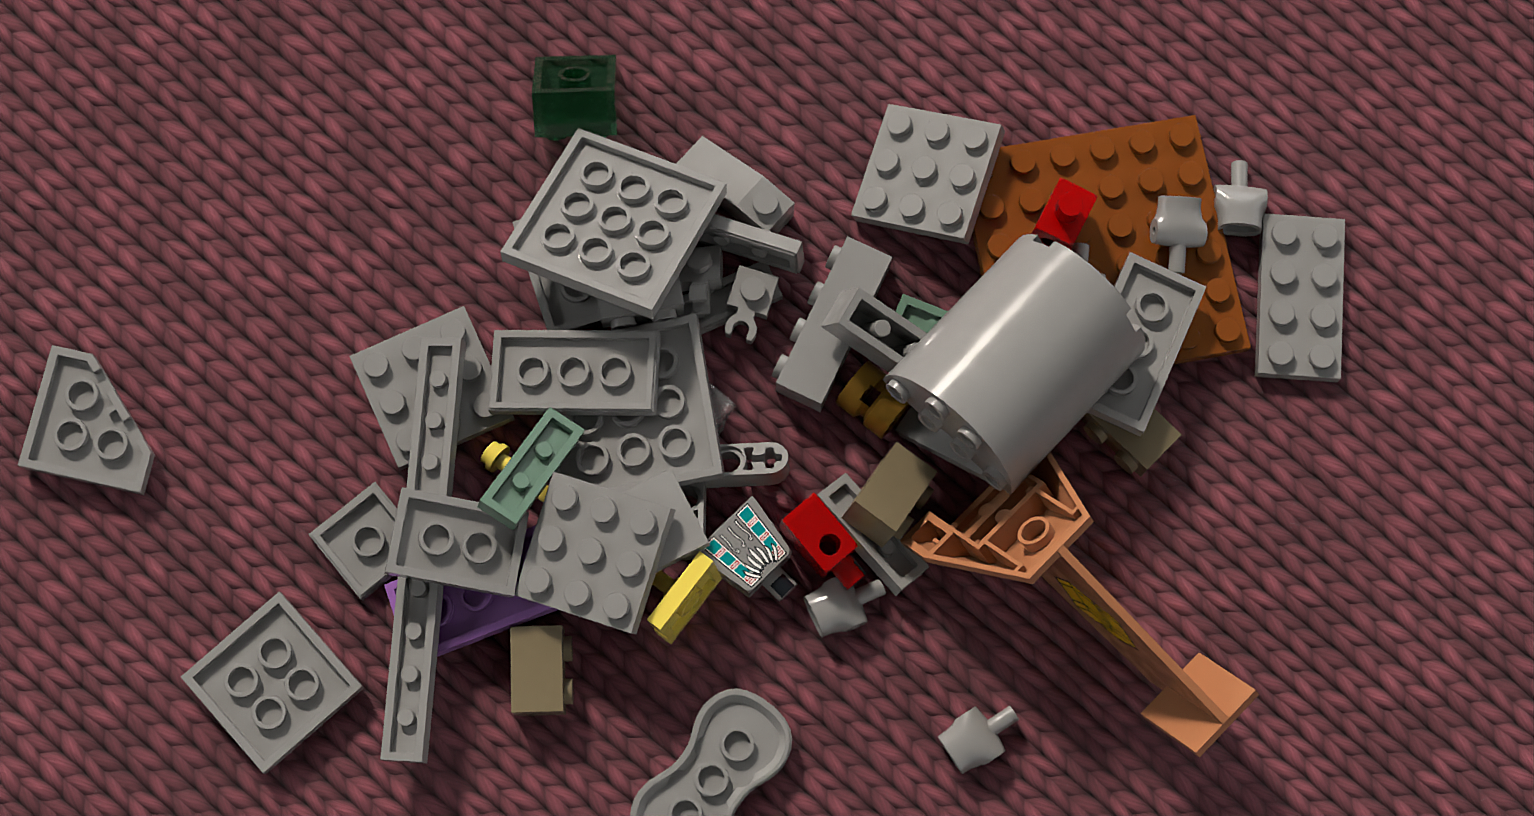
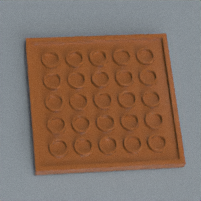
M1196 115L1000 147L972 232L981 277L1019 237L1031 234L1059 178H1064L1098 196L1075 243L1089 245L1088 263L1100 273L1105 274L1106 279L1113 286L1130 252L1168 269L1169 247L1153 244L1150 241V226L1156 214L1158 196L1201 198L1202 219L1205 221L1208 231L1207 240L1203 247L1186 248L1185 273L1177 274L1206 286V289L1174 364L1247 352L1251 348L1223 229L1218 230V218L1214 208L1215 195ZM1042 238V241L1048 246L1054 242L1051 239Z

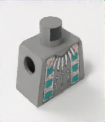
M751 496L708 538L710 546L704 548L702 553L714 561L723 580L747 597H751L763 585L780 602L797 585L781 568L790 559L792 551L759 503Z

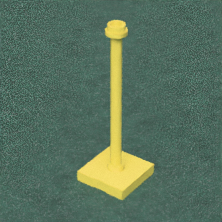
M492 442L481 456V462L485 464V469L491 473L497 469L502 471L511 459L508 456L510 447L505 443ZM548 485L544 488V490L538 497V499L543 503L549 487ZM699 551L682 575L675 580L662 570L655 574L652 585L662 591L664 595L661 602L647 618V621L654 627L655 632L669 644L674 642L721 581L722 577L714 561Z

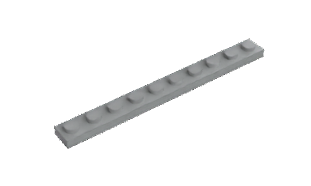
M421 337L406 488L452 497L466 341L462 338ZM398 577L380 760L408 763L428 762L444 585Z

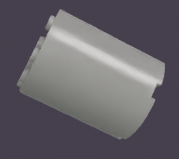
M1026 234L1019 237L884 377L883 381L887 383L886 389L892 397L903 404L907 401L919 412V420L929 430L937 432L939 429H942L948 433L953 439L950 443L952 450L961 459L968 462L972 460L983 470L982 475L992 487L999 491L1004 489L1011 495L1143 353L1145 337L1142 327L1131 323L1126 316L1131 307L1097 269L1078 254L1056 241L1048 247L1041 242L1038 235Z

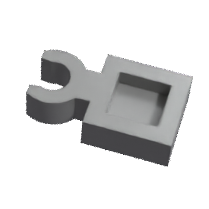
M739 265L727 302V308L737 310V314L732 315L726 322V337L731 338L734 327L744 325L749 330L746 343H753L757 334L754 318L756 316L767 320L779 277Z

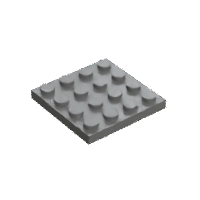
M578 128L500 251L502 261L653 319L727 194V183Z
M691 314L619 329L658 330L661 334L656 416L563 415L585 429V431L557 473L621 493L669 468L672 469L680 486L724 478L725 472L697 315Z

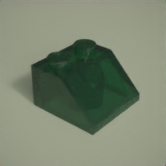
M616 55L535 57L532 85L535 138L546 137L549 140H563L574 136L578 128L604 138L609 135H617Z

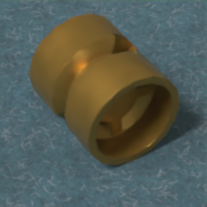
M867 361L851 378L835 403L852 417L859 415L864 417L863 425L882 439L894 427L910 404L907 401L904 404L900 403L892 397L886 389L887 383L883 381L887 374L872 362ZM876 388L881 394L869 407L863 401Z

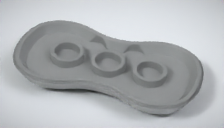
M736 688L717 693L700 709L695 719L688 745L679 759L668 769L649 780L638 791L631 807L630 816H734L744 798L755 788L774 777L785 765L792 745L791 729L786 719L765 699L747 690Z

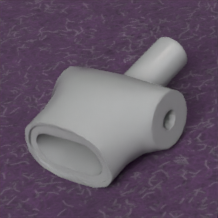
M1243 160L1233 161L1231 163V185H1214L1213 188L1218 230L1223 229L1226 235L1255 236L1261 233L1262 218L1267 207L1268 192L1263 188L1248 187V163Z
M1158 196L1156 214L1150 226V241L1153 244L1169 247L1168 269L1175 273H1185L1186 248L1203 247L1206 243L1208 231L1207 225L1202 219L1201 198Z
M834 577L803 598L819 635L824 637L836 632H848L867 623L868 620L863 604L885 595L886 591L880 579L857 589L852 586L847 590Z
M975 706L956 718L953 724L937 737L961 774H964L977 766L989 763L1005 752L998 734L1017 722L1019 718L1011 706L1006 707L990 719H987Z

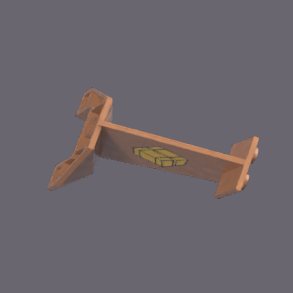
M1051 452L1011 495L1004 489L999 491L990 485L951 525L928 511L900 540L903 546L927 563L1034 584L1042 576L1151 683L1162 690L1140 714L1144 719L1199 758L1259 696L1256 689L1201 653H1198L1182 669L1072 555L1068 548L1094 521Z

